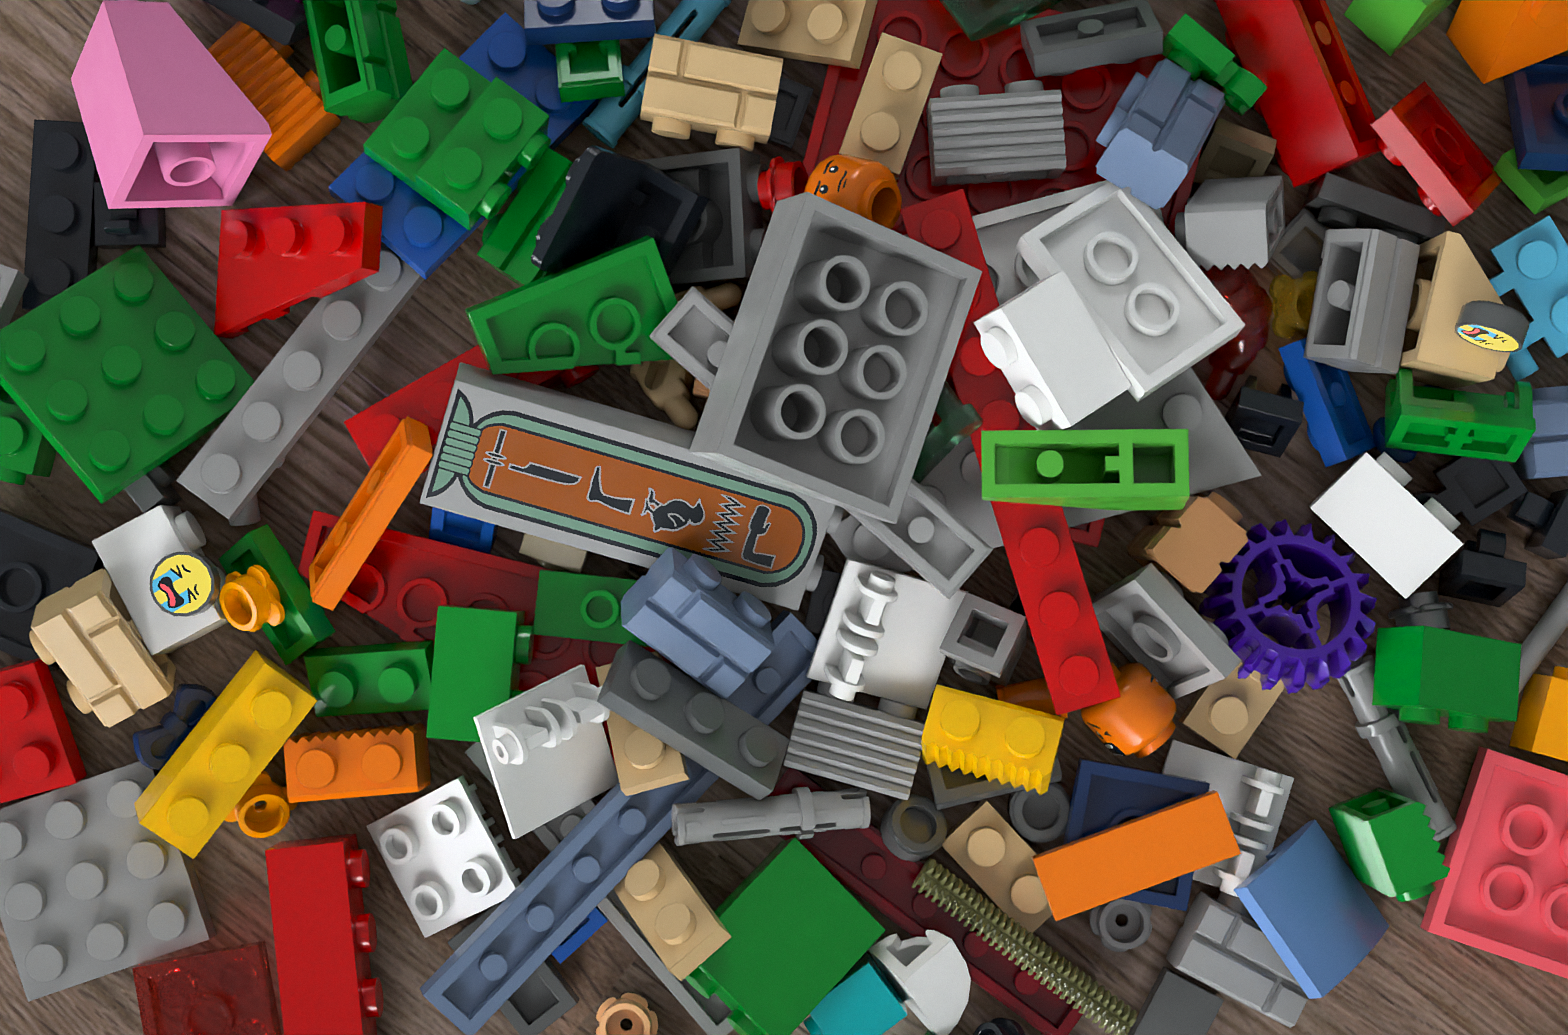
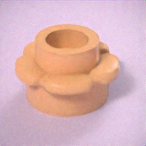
M628 992L622 994L621 998L618 999L610 997L601 1004L597 1011L596 1019L599 1021V1026L596 1029V1035L657 1034V1015L654 1011L648 1009L647 1000L639 994ZM625 1018L630 1019L633 1024L632 1028L628 1030L623 1029L620 1025V1022Z

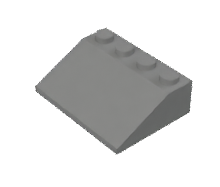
M810 192L778 200L689 453L747 476L888 523L897 524L982 271Z

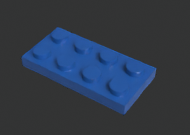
M506 12L459 57L460 60L490 82L495 77H498L548 114L549 126L547 136L551 138L548 148L552 150L598 105L599 99L561 103L556 57L543 45L528 46L524 28ZM365 152L328 186L330 195L338 203L368 202L383 206L381 241L425 280L486 219L484 216H481L469 231L367 156ZM523 166L507 184L512 188L511 193L517 188L519 179L527 171Z

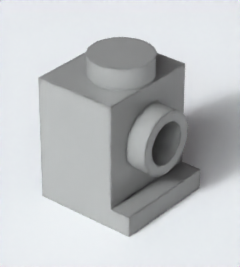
M966 592L939 648L940 653L947 655L948 663L954 665V671L961 677L980 685H988L991 680L1006 687L1027 644L1026 617Z

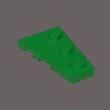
M648 235L464 309L488 369L492 374L573 369L575 366L615 364L617 366L641 364V362L674 360L649 337L676 306L677 300L655 240Z

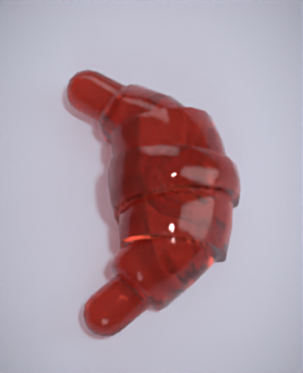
M1228 264L1222 270L1213 265L1208 271L1202 265L1199 266L1205 276L1245 323L1244 328L1236 337L1213 351L1209 357V364L1213 366V369L1206 382L1205 390L1211 399L1215 401L1223 400L1228 396L1238 375H1243L1257 358L1259 350L1266 347L1269 341V322L1273 311L1272 301L1268 292L1259 286L1256 277L1250 269H1247L1242 264L1235 270Z

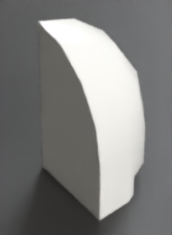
M926 930L925 934L927 937H914L901 941L896 933L887 936L869 948L870 954L885 977L920 1021L934 1035H948L958 1024L968 1003L971 985L967 964L954 941L935 930Z

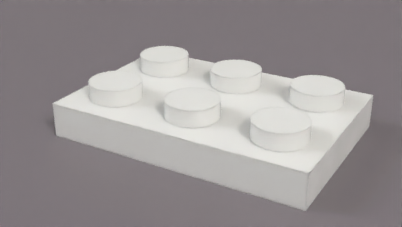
M1109 181L1023 234L1015 246L1017 252L1040 281L1061 270L1065 271L1131 383L1132 387L1127 390L1137 403L1236 337L1245 326V323L1146 203L1132 196L1131 188L1128 186L1121 189Z

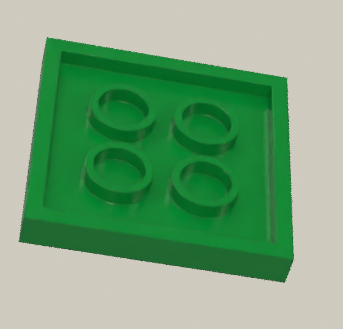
M140 245L135 246L0 330V385L101 504L222 423L255 382Z

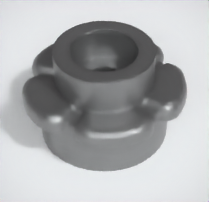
M1437 591L1414 593L1407 599L1403 596L1398 597L1400 609L1393 610L1388 614L1389 619L1395 618L1396 627L1425 625L1447 630L1450 629L1447 610L1453 609V604L1450 602H1439Z
M1116 899L1094 907L1091 910V930L1095 935L1101 937V943L1107 949L1115 952H1125L1128 949L1141 946L1149 938L1152 932L1150 921L1152 910L1149 904ZM1119 914L1127 916V922L1122 926L1116 924V917Z

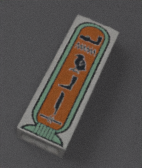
M460 362L419 502L646 568H650L668 547H673L687 559L692 554H698L717 569L722 577L721 584L731 592L741 594L743 591H746L759 600L794 610L799 609L805 590L813 592L816 589L824 564V556L818 554L825 534H835L844 511L843 507L747 476L689 453L696 433L694 431L506 375L492 374L489 370Z

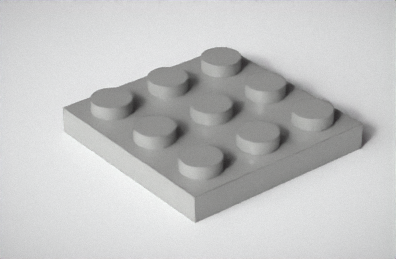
M138 761L0 809V919L28 1002L204 942L217 935L191 857L141 825L138 821L134 803L160 770L149 769Z

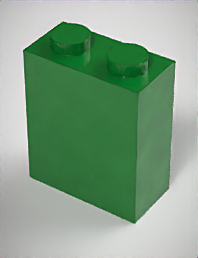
M794 837L780 842L714 911L732 937L685 979L708 999L715 993L732 1010L726 1019L740 1035H791L884 933L885 929Z

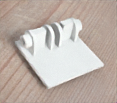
M847 558L806 675L807 678L831 684L830 694L842 700L852 701L856 692H863L927 709L946 655L940 653L939 648L967 591L958 589L950 599H947L925 579Z
M582 664L473 717L513 839L525 835L614 787L619 782L602 722L609 718L611 710L597 702L602 686L597 688L595 685L590 684L585 666Z
M1172 739L1161 773L1210 783L1209 791L1215 790L1218 792L1241 854L1195 870L1193 880L1219 887L1220 891L1238 897L1233 889L1268 862L1265 856L1273 849L1294 777Z
M463 775L366 826L425 938L504 901L520 885L517 878L522 874L520 868L514 867L504 846L498 847L497 844L503 841L504 838L502 834L492 836L488 827L494 824L495 821L493 817L486 820L483 819L482 815L486 811L475 792L478 788L475 783L468 785Z

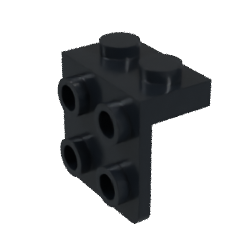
M591 145L569 168L566 176V188L553 214L542 223L537 232L536 247L532 253L531 262L543 271L556 273L648 235L655 240L669 278L709 199L649 163Z

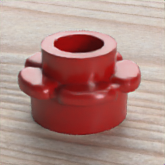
M781 156L771 159L770 169L762 171L757 182L758 197L763 209L771 210L773 214L778 200L804 193L809 179L802 162H785Z

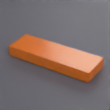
M409 416L400 422L309 566L312 602L333 611L433 456L427 425Z
M1212 790L1031 856L1052 915L1055 921L1234 857L1241 854L1220 796L1217 791Z

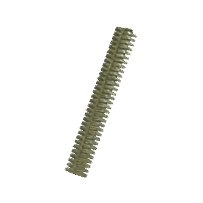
M929 858L925 862L911 886L912 888L920 885L919 893L927 890L924 897L927 898L932 894V903L939 899L940 902L937 906L941 907L945 904L944 912L952 909L951 917L959 914L956 921L960 922L964 918V927L971 923L972 926L969 931H974L976 928L979 929L976 934L977 937L984 933L983 941L991 938L989 946L997 943L996 951L1003 947L1004 951L1001 955L1006 956L1008 952L1011 953L1008 958L1009 961L1016 957L1015 965L1019 966L1023 962L1024 965L1021 967V970H1026L1029 967L1028 975H1032L1033 972L1037 973L1033 979L1038 980L1040 977H1043L1040 984L1045 985L1048 981L1050 983L1047 986L1048 990L1055 986L1056 989L1053 994L1058 995L1060 991L1063 992L1059 998L1064 1000L1068 996L1067 1004L1075 1001L1076 1003L1072 1008L1078 1009L1081 1006L1080 1014H1084L1087 1010L1088 1013L1085 1018L1090 1019L1092 1015L1095 1016L1092 1020L1093 1024H1097L1100 1020L1099 1028L1103 1029L1107 1025L1105 1033L1110 1034L1113 1030L1112 1035H1128L1130 1028L1136 1021L1137 1011L1135 1009L1131 1011L1129 1005L1124 1007L1123 1000L1118 1001L1117 996H1112L1109 990L1105 992L1103 985L1099 987L1096 980L1092 982L1091 976L1086 977L1083 970L1079 972L1078 967H1073L1072 962H1067L1064 956L1060 958L1059 952H1054L1051 946L1047 948L1044 941L1041 943L1039 937L1035 938L1032 932L1028 933L1025 927L1022 928L1019 922L1015 924L1012 917L1009 918L1007 913H1003L999 907L996 909L993 903L990 904L987 898L983 899L980 893L977 894L975 889H970L968 884H964L960 878H956L955 874L951 875L949 870L942 868L941 864L938 865L935 859Z

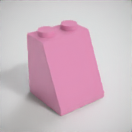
M103 0L71 81L108 209L233 206L272 135L269 123L168 2Z

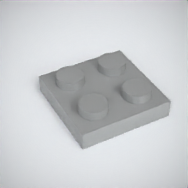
M1150 563L1097 593L1091 602L1101 631L1131 663H1142L1175 700L1225 679L1242 660L1229 648L1228 640L1224 633L1213 623L1204 620L1183 598V591L1178 583L1169 575L1159 572Z

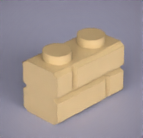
M654 33L640 120L652 122L651 132L661 136L689 139L691 130L716 134L715 144L727 149L740 147L749 152L753 151L754 142L767 144L770 137L783 59Z
M101 568L75 582L72 587H65L41 600L36 605L31 624L32 630L29 632L31 644L44 663L51 665L57 662L69 678L67 681L68 693L82 713L88 714L93 711L102 724L110 728L134 715L138 709H145L168 697L174 691L176 667L167 654L151 656L106 569L103 570Z

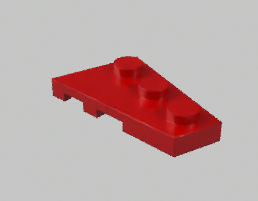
M368 202L221 210L214 334L217 337L234 339L249 332L248 326L262 319L275 320L290 313V307L312 296L323 298L378 273L380 269L383 206Z

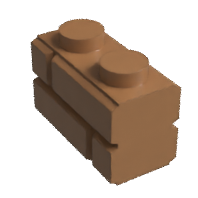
M1211 492L1208 497L1201 493H1196L1194 496L1189 497L1183 510H1158L1151 518L1154 525H1145L1126 546L1129 552L1128 555L1142 567L1152 563L1159 572H1163L1173 578L1183 591L1203 593L1221 573L1220 562L1229 563L1248 542L1247 532L1237 524L1243 516L1229 501L1216 492Z

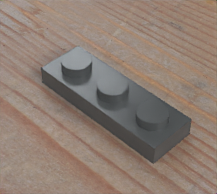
M629 640L617 650L598 696V703L760 801L773 792L790 739L728 700L721 699L699 682L635 642Z

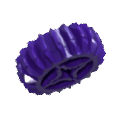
M1286 519L1276 522L1270 529V532L1262 523L1252 526L1246 533L1248 542L1229 563L1220 562L1219 565L1222 571L1203 592L1209 597L1200 603L1198 614L1215 620L1212 623L1224 633L1228 640L1229 648L1242 660V664L1238 668V679H1246L1255 670L1260 673L1262 690H1271L1280 678L1288 694L1300 691L1304 687L1305 682L1312 690L1321 689L1330 681L1329 676L1334 679H1340L1351 669L1350 661H1357L1367 650V644L1363 639L1368 638L1374 632L1376 622L1366 615L1375 608L1377 598L1361 593L1360 590L1369 583L1370 573H1352L1349 566L1355 561L1356 551L1344 553L1340 557L1332 550L1335 546V534L1327 535L1321 542L1313 539L1311 523L1302 525L1295 535ZM1253 569L1258 579V582L1254 585L1258 599L1250 608L1245 609L1242 599V583L1245 573ZM1278 599L1282 600V605L1272 607ZM1285 602L1292 606L1288 611L1282 607ZM1327 604L1331 619L1330 633L1326 644L1322 645L1316 633L1321 628L1316 612L1323 605ZM1303 605L1295 614L1292 613V608ZM1262 633L1272 636L1274 639L1278 641L1279 644L1270 640Z

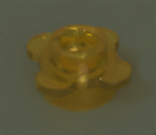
M1306 271L1301 278L1291 279L1288 275H1277L1271 281L1269 294L1273 298L1272 308L1275 315L1272 320V329L1278 337L1290 338L1295 331L1302 330L1308 333L1318 277L1317 272Z

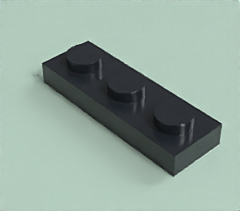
M34 119L24 275L29 278V281L23 292L22 309L32 311L97 269L98 247L95 246L94 182L101 181L83 122Z

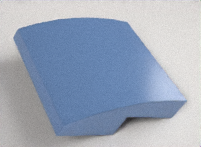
M1311 820L1265 857L1268 859V862L1233 890L1307 997L1315 999L1323 998L1368 955L1382 938L1389 924L1317 821Z

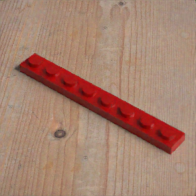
M960 189L902 208L900 212L909 238L982 271L949 368L982 473L981 431L1037 429L1030 425L1020 414L1016 406L1014 390L1002 370L994 366L986 357L981 346V335L973 323L1000 305L964 190ZM990 501L1056 715L1121 697L1062 506Z

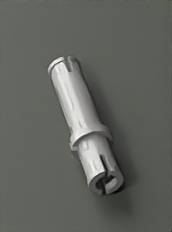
M1367 655L1364 658L1362 656L1357 661H1350L1351 669L1338 681L1358 719L1355 723V728L1360 738H1367L1393 792L1427 805L1423 815L1431 818L1428 827L1436 830L1433 840L1439 841L1449 836L1457 829V825L1447 807H1445L1405 723L1399 721V710L1372 705L1375 672L1373 656Z
M797 787L792 789V794L764 797L760 801L754 797L702 803H674L671 812L673 836H675L674 842L676 846L709 841L761 838L773 835L795 834L798 840L811 839L814 836V832L868 828L871 818L869 797H866V789L861 787L825 792H810L808 787Z

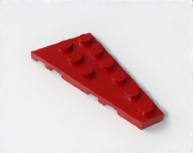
M313 510L298 568V573L309 579L310 564L341 516ZM386 528L340 600L362 614H367L398 634L406 642L433 640L435 644L438 606L441 605L525 611L524 625L534 626L539 572L542 569H551ZM534 634L532 660L530 665L521 664L518 690L527 691L580 664L585 666L590 684L598 688L600 686L596 667L611 664L617 650L624 644ZM641 646L649 652H655L651 647ZM662 656L663 661L671 665L672 662ZM606 720V721L602 722V725H603V728H604V731H605V735H606V738H607V741H608V744H609V748H610V751H611V754H612V757H613V761H614V764H615L613 749H612V745H611V740H610V735H609V730H608V725H607V720Z

